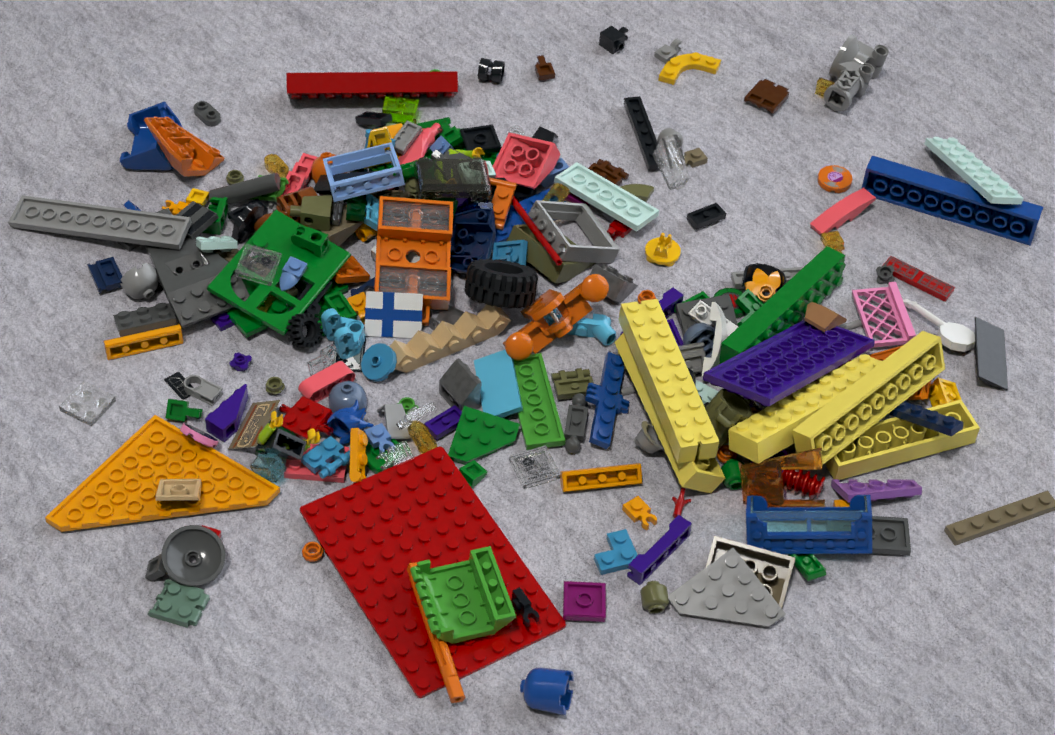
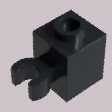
M610 26L600 32L599 45L613 55L624 48L625 40L628 38L625 33L629 30L626 27H621L617 30L615 27Z

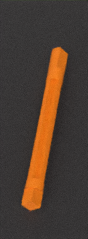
M417 562L409 563L407 567L409 579L450 702H462L465 700V694L447 642L437 639V636L431 633L427 622L429 618L425 616L421 604L423 600L419 598L415 586L416 582H414L410 568L417 566Z

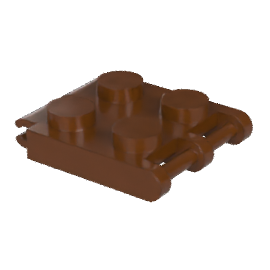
M767 79L759 80L745 96L744 101H749L753 105H757L758 108L763 107L774 114L788 99L789 89L779 84L774 86L776 83Z

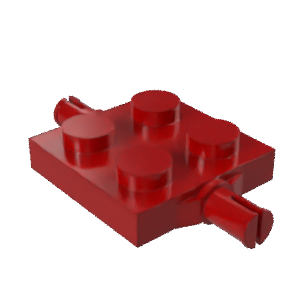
M302 396L291 408L285 404H281L279 407V411L286 414L283 417L282 427L294 433L298 438L307 440V431L310 429H315V433L319 431V433L323 432L328 436L334 431L333 428L326 425L329 417L333 414L332 410L311 399Z

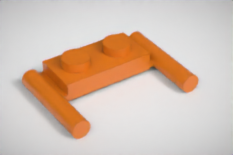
M482 176L481 183L497 186L490 209L494 210L495 229L503 230L517 183Z

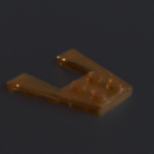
M821 448L767 459L759 464L753 462L741 465L743 504H747V496H762L766 499L768 507H826L825 500H785L782 470H822Z

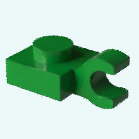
M447 121L440 124L444 130V133L440 135L453 147L463 141L455 126L451 128Z
M168 399L165 418L186 421L187 416L199 418L202 417L203 409L189 408V401Z

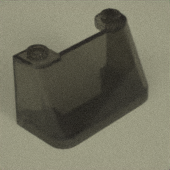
M421 157L415 162L416 199L471 198V202L478 200L479 206H488L492 191L487 164L482 158L429 159Z

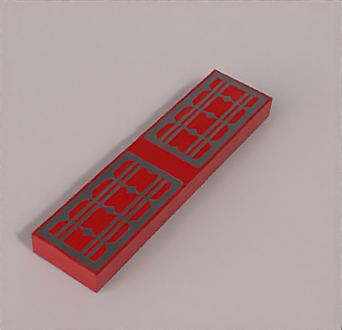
M892 256L882 265L892 266L894 268V277L944 302L954 292L955 287Z

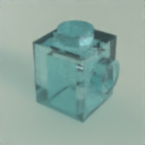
M260 452L250 465L253 472L277 483L287 469L279 454Z

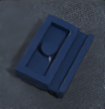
M114 257L96 261V264H87L99 294L103 290L110 291L121 287L122 275Z

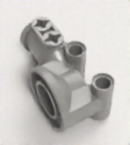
M853 34L847 38L836 55L829 71V75L833 78L837 77V81L824 92L825 102L831 110L837 112L844 111L850 106L854 96L861 97L865 94L871 78L879 77L889 53L886 46L876 45L873 49L860 42L857 36Z

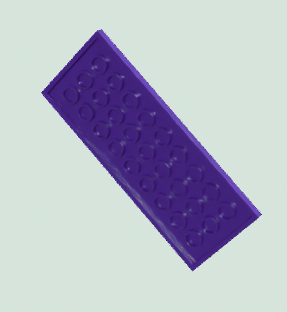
M803 320L704 372L703 380L713 386L727 389L728 392L740 394L746 399L760 402L763 406H771L874 347L875 340L838 326L823 332Z

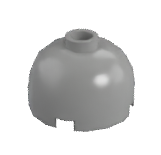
M150 263L141 264L142 267L139 269L133 267L121 278L122 284L120 283V286L130 297L134 299H148L154 295L159 284V278L156 270Z

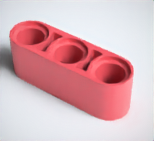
M338 361L303 380L298 390L304 397L319 402L329 396L330 391L336 384L343 381L353 382L356 375L343 361Z

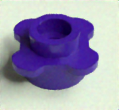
M235 353L233 360L229 364L236 371H245L248 369L252 357Z

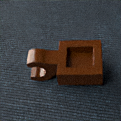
M544 55L537 56L538 62L535 64V72L538 80L554 79L555 71L551 62L546 63Z

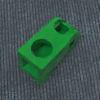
M300 225L291 236V241L294 245L311 250L315 256L320 258L329 247L328 234L310 227Z

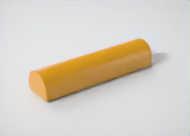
M180 324L103 341L108 360L184 344Z
M634 463L561 471V488L563 492L642 484L641 464Z

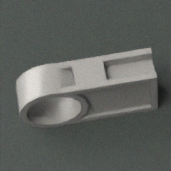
M190 375L184 380V390L188 395L211 406L223 395L221 392L223 390L222 387L198 375ZM191 383L200 384L196 388L188 387V385Z

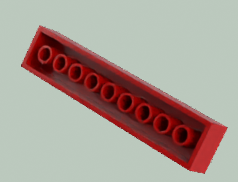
M458 71L286 73L287 95L291 96V99H302V96H308V99H319V96H325L326 99H335L336 96L351 99L353 98L352 95H359V98H369V95H376V98H386V95H393V98H403V95H410V98H420V95H427V98H437V95H444V98H452L454 94L458 93Z

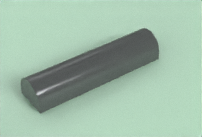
M272 173L209 191V198L227 197L228 204L273 193L280 191L281 178L278 173Z

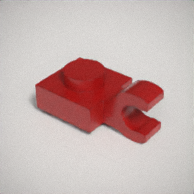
M615 219L609 225L607 233H609L614 241L618 236L624 238L633 229Z

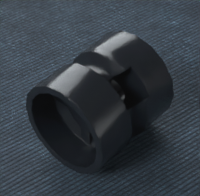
M481 58L478 68V79L486 81L491 79L492 82L502 83L505 62L498 60L492 62L491 59Z

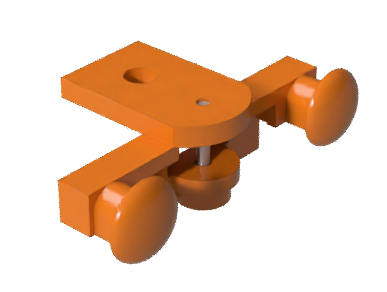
M591 274L565 296L561 292L551 289L543 293L531 306L520 311L525 318L532 321L518 332L511 334L502 343L508 356L514 360H524L531 355L532 351L536 354L555 338H561L573 329L572 325L593 310L587 301L596 303L605 299L609 291L607 280L599 274ZM555 308H557L562 315V317H560L559 319L553 312ZM548 313L555 321L550 326L543 318Z

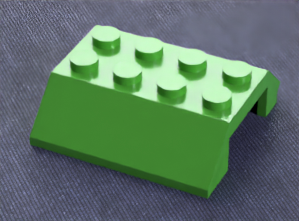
M491 546L470 550V557L467 561L430 569L431 562L429 559L417 562V566L410 568L413 580L416 582L415 586L419 598L423 600L421 604L425 616L429 618L427 622L430 631L437 636V639L453 644L492 635L516 618Z

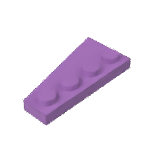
M832 479L831 487L848 503L856 495H870L871 502H875L877 499L893 500L895 497L912 498L914 495H922V487L914 480L888 479L887 483H884L877 479H869V483H861L857 479H849L848 483H839V479Z

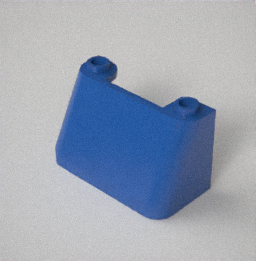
M164 101L129 114L127 127L135 136L131 155L128 152L121 154V165L126 169L168 171L174 169L144 122L145 117H169L182 127L181 122L167 103Z

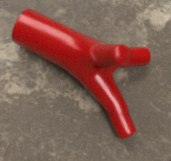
M683 487L678 499L672 497V500L675 502L674 518L678 515L681 516L683 507L691 502V499L684 500L685 488Z

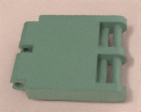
M166 579L161 594H158L153 609H150L147 614L152 618L186 628L189 625L196 626L202 615L201 612L206 608L210 598L208 594H205L204 589L184 586L173 580Z

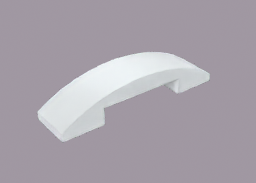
M716 302L711 304L709 321L716 325L712 357H704L702 377L704 372L719 365L721 343L727 338L726 319L722 308Z

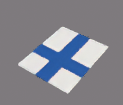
M366 291L365 336L412 338L422 328L423 294Z

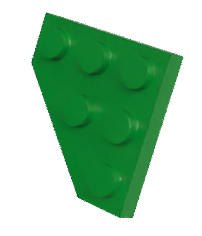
M464 406L448 455L452 461L463 465L480 457L488 456L497 452L502 447L513 445L520 424Z

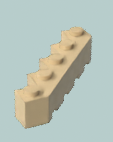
M486 304L478 315L465 311L454 325L441 321L431 334L418 330L407 344L394 340L389 347L396 353L397 363L395 369L407 373L499 335L511 320L501 307Z

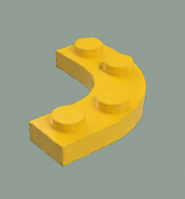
M697 52L679 55L671 58L665 64L659 74L658 81L674 85L682 72L691 69L716 75L721 65V60Z

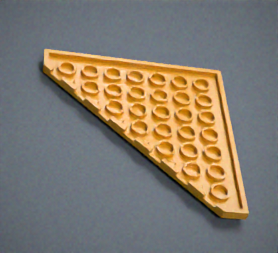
M154 415L45 517L46 523L54 528L65 532L266 506L280 493V487L212 447L195 441L189 434L186 436L176 426ZM160 479H201L200 501H156Z

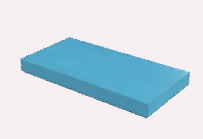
M506 349L474 360L476 376L479 377L482 383L480 394L483 412L503 418L523 411L514 362L508 356Z

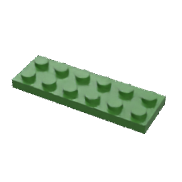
M542 353L531 354L524 360L513 359L523 411L517 412L526 450L565 445V437Z

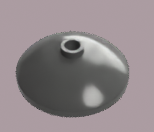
M199 525L184 526L172 532L165 540L161 553L162 565L168 576L175 582L189 587L203 586L217 578L224 567L226 558L225 548L219 536L212 530ZM189 558H195L196 562H189Z

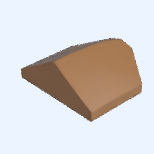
M810 302L807 305L804 321L823 332L846 323L847 320L836 312L814 302Z

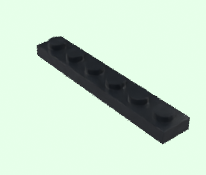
M641 97L624 98V106L648 171L665 169L666 163Z

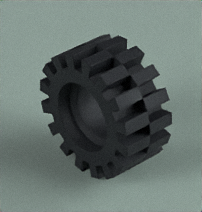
M310 313L296 314L291 317L292 319L288 321L290 325L286 327V329H289V332L286 333L290 335L288 340L293 341L292 345L297 348L316 346L320 342L318 339L322 338V335L319 333L323 332V329L319 328V326H322L321 323H318L319 318ZM303 324H305L307 328L306 337H304L302 333Z

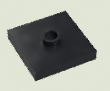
M493 124L459 130L464 148L467 151L481 147L484 153L488 154L500 152L502 148Z

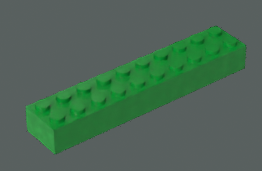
M826 246L721 343L719 364L801 322L805 317L806 308L810 302L821 304L826 296H830L832 291L842 284V274L846 266L844 263L845 255Z

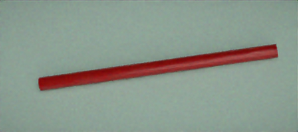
M513 196L511 205L557 266L563 263L562 259Z

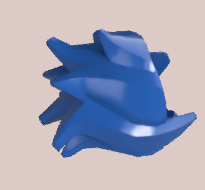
M355 400L352 407L335 411L327 421L329 427L334 430L332 434L341 437L339 442L341 445L350 442L351 428H359L363 431L366 427L374 426V424L363 420L366 412L365 408L359 410L358 400Z

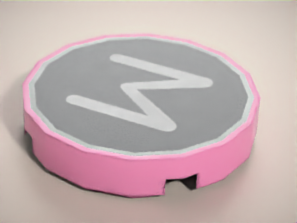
M183 423L180 428L183 434L186 436L191 434L190 436L195 441L208 447L216 448L219 443L216 438L189 424Z

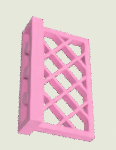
M889 282L888 287L852 290L851 294L866 336L873 339V336L876 334L883 338L882 340L875 341L874 347L904 345L916 336L896 282ZM885 294V298L883 300L876 295ZM864 295L868 299L864 301L860 299L858 296ZM873 300L879 303V305L875 307L870 304V301ZM882 306L889 308L890 312L887 313L881 310ZM866 307L873 312L870 315L864 312L863 309ZM876 313H878L879 315L883 316L884 319L881 321L874 316ZM889 319L895 322V325L891 326L885 322ZM872 321L878 324V326L874 328L868 325V323ZM883 327L889 330V332L885 334L879 331V329ZM892 333H895L899 335L901 338L895 339L890 335Z

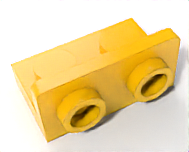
M937 377L930 385L929 399L932 407L961 400L956 383Z

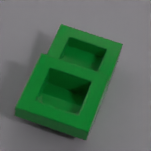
M475 460L459 468V471L472 489L488 472Z

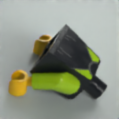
M273 411L271 413V423H267L257 437V449L276 458L301 461L303 453L310 448V444L320 442L319 431L315 433V429H310L307 431L308 439L305 440L275 428L283 425V414L277 417V412Z

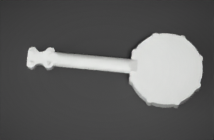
M903 300L907 308H912L938 326L937 336L941 337L944 346L950 350L962 352L974 348L975 334L972 330L962 324L945 323L917 304L916 301Z

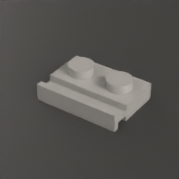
M703 342L678 346L687 368L693 372H699L703 369L704 357H706Z

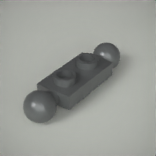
M581 393L573 396V405L568 407L564 437L567 439L565 449L569 453L578 452L581 446L580 441H584L588 407H585L587 401H585V395Z

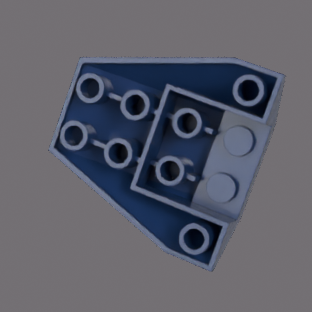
M476 208L455 214L451 238V270L458 273H467L468 265L472 261L490 259L496 237L493 209Z

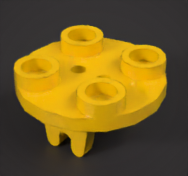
M661 233L660 237L653 238L645 246L646 260L650 263L671 267L680 257L681 248L678 243L672 240L671 234L665 237V234Z

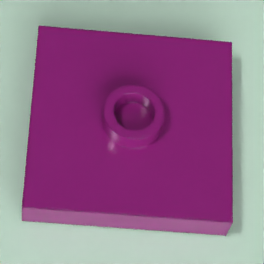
M564 581L563 620L605 622L606 583Z

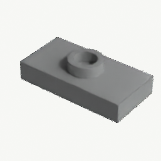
M407 120L393 138L395 140V151L404 155L422 132V127Z

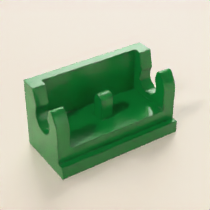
M212 197L210 202H215L218 205L211 204L208 206V209L217 213L218 219L202 233L221 235L229 211L228 198Z

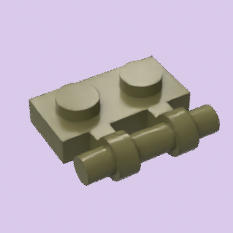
M577 368L575 371L565 372V370H559L558 373H551L557 400L570 399L578 393L586 396L588 383H594L589 369L582 370V368Z

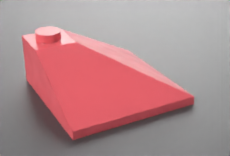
M508 133L493 164V169L496 173L495 178H506L508 182L535 189L554 169L561 154L553 142Z

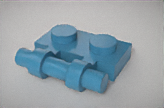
M330 436L303 455L301 463L314 474L321 469L318 474L324 479L336 473V469L340 466H345L349 463L350 450L344 454V446Z

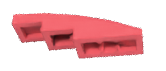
M306 153L302 154L299 162H296L292 171H289L286 177L289 184L285 185L286 189L281 196L306 188L312 177L311 166L317 158L316 156Z
M862 188L824 211L810 223V226L824 237L833 228L838 229L847 220L851 222L873 203L876 197L865 188Z

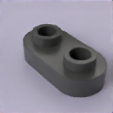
M199 101L194 105L195 116L205 125L214 127L221 123L220 113L208 102Z

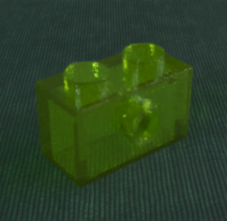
M385 96L382 113L392 114V121L388 122L391 124L402 123L404 125L407 120L417 124L419 100Z

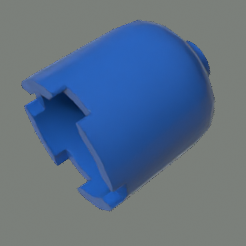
M542 667L532 669L527 674L526 680L522 679L520 685V692L523 693L525 703L532 709L566 715V710L570 708L573 690H569V682L574 681L573 672Z

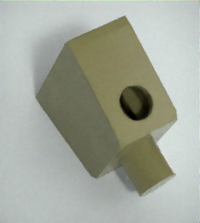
M332 195L302 197L301 206L291 205L290 216L301 217L300 224L317 230L330 231Z

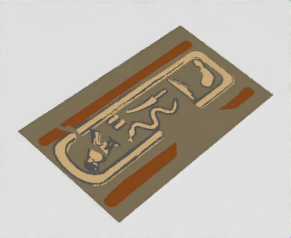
M280 400L252 403L228 449L256 447L259 433L269 423L271 413L276 410Z

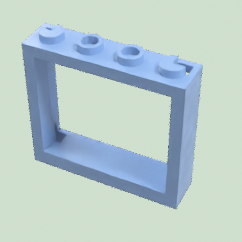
M392 142L323 159L334 202L405 185L401 166ZM390 161L393 165V168L336 182L333 179V175Z

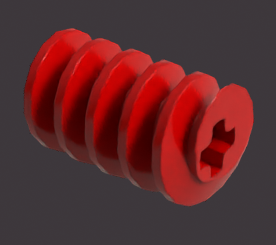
M787 464L781 475L779 485L783 487L787 483L788 490L794 487V492L798 493L802 489V496H806L809 493V499H813L816 495L818 498L822 491L825 477L817 481L818 474L810 478V471L803 475V468L796 472L794 464L790 469Z

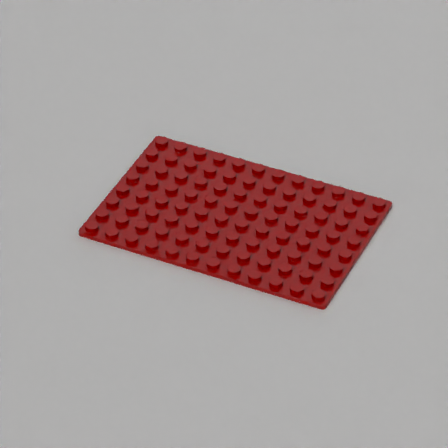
M441 446L300 507L302 517L418 698H423L444 688L445 684L407 571L409 563L430 559L431 569L467 561L470 557V550L491 546L510 600H512V591L520 587L531 601V607L539 614V622H536L533 618H528L530 626L526 627L523 624V617L519 612L515 611L516 618L495 634L453 644L447 642L459 680L566 627L563 617Z

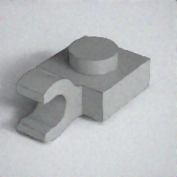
M675 39L670 46L665 44L654 52V57L666 64L671 58L677 56V53L681 50L679 45L682 41Z

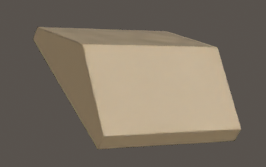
M160 479L156 501H200L201 479Z

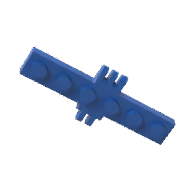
M608 352L605 356L600 386L588 383L585 401L596 405L589 442L605 449L611 443L615 415L620 412L623 414L628 413L630 404L628 400L623 399V395L619 394L624 362L621 356Z

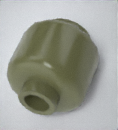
M649 581L640 590L642 607L652 614L661 613L669 605L667 587L659 584V581Z

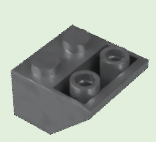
M602 264V266L594 265L589 274L603 276L609 285L607 297L620 303L638 286L633 283V278L625 274L623 275L619 273V270Z
M458 358L439 380V394L451 407L456 405L461 411L464 406L477 410L480 408L482 383L479 377L470 371L469 366Z

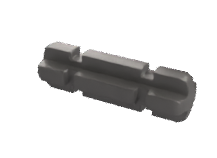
M344 200L334 202L330 222L332 225L338 226L341 222Z

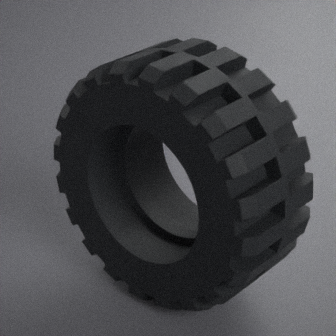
M478 259L468 265L464 291L467 297L489 306L526 308L535 301L538 275L534 269L519 263L498 259Z

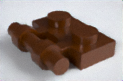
M599 159L597 164L593 163L588 167L591 171L617 186L622 183V178L627 180L629 174L624 172V169L613 166L607 160Z

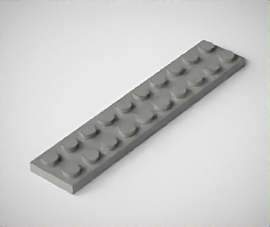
M22 195L8 223L10 227L180 250L192 221L190 217Z

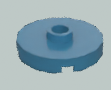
M382 343L372 345L367 349L361 361V370L364 376L377 382L387 379L390 372L393 373L396 367L397 357L395 351Z

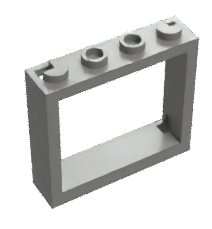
M536 200L528 214L562 261L612 264L620 251L587 204ZM552 219L576 221L594 246L570 245Z

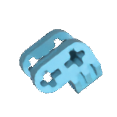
M334 308L324 311L321 315L323 333L328 340L334 341L335 350L340 358L348 359L359 354L365 341L363 323L359 320L340 317Z

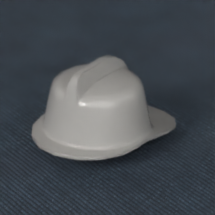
M643 421L641 423L642 429L635 437L634 443L648 453H655L661 449L664 450L654 426L647 421Z

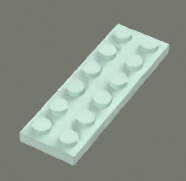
M578 162L555 176L554 183L636 232L659 216L658 209Z

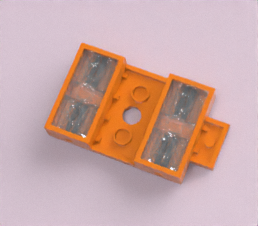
M380 196L374 292L423 294L422 325L429 326L430 309L448 310L450 303V252L453 229V202ZM409 252H416L420 260L416 263H411L406 259V255Z

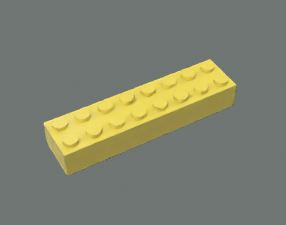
M957 400L927 408L928 410L937 411L942 415L951 416L963 421V429L953 436L894 417L874 424L828 460L825 465L833 479L842 480L975 443L980 427L962 400Z

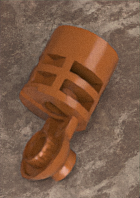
M310 186L276 197V210L300 223L301 217L290 216L291 205L301 206L302 197L318 195ZM272 213L265 214L259 218L254 225V230L257 231Z

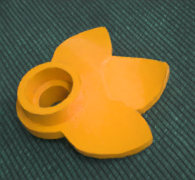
M757 268L753 274V281L744 283L746 290L749 289L760 301L766 302L775 294V290L779 288L781 277L778 271L768 276ZM767 291L769 292V295L764 296L763 292Z

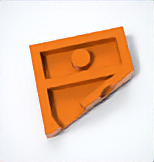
M351 256L335 274L333 279L337 284L368 282L370 275L354 256Z

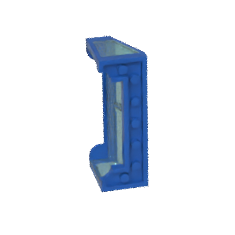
M747 496V545L780 554H872L871 496H854L850 501V507H768L764 497Z

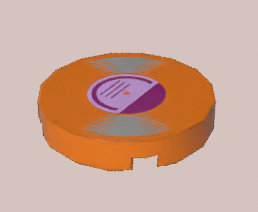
M829 165L819 171L817 181L820 187L828 192L832 190L835 193H842L850 189L853 179L851 173L844 167Z

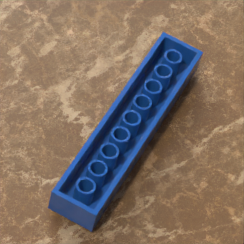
M873 155L866 167L862 188H865L876 199L1031 246L1043 210L1042 206L1023 201L1022 205L990 203L969 184Z

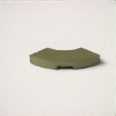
M629 184L620 187L644 202H647L654 192L653 186L645 184Z

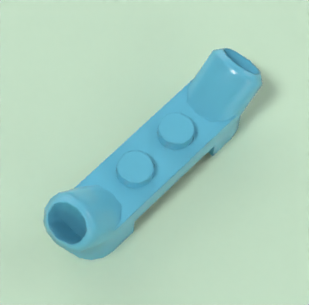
M549 313L543 317L549 326L555 322ZM593 314V319H580L572 325L573 329L567 333L569 335L597 338L605 346L612 344L616 338V331L611 327V319L601 314Z

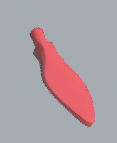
M434 123L430 128L422 129V132L407 152L398 158L399 164L402 165L423 158L428 148L435 142V136L442 132L443 129L440 128L442 126L439 123Z

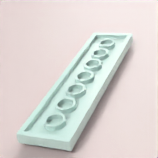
M940 137L926 138L924 145L990 203L1022 205L1024 198L1018 194V191L1011 188L1009 183L1003 181L999 175L983 164L982 160L976 158L975 154L969 152L957 139L952 137L948 139Z

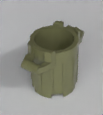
M724 388L705 407L719 439L718 449L729 442L728 429L749 418L752 414L749 399H743L739 394L728 392Z

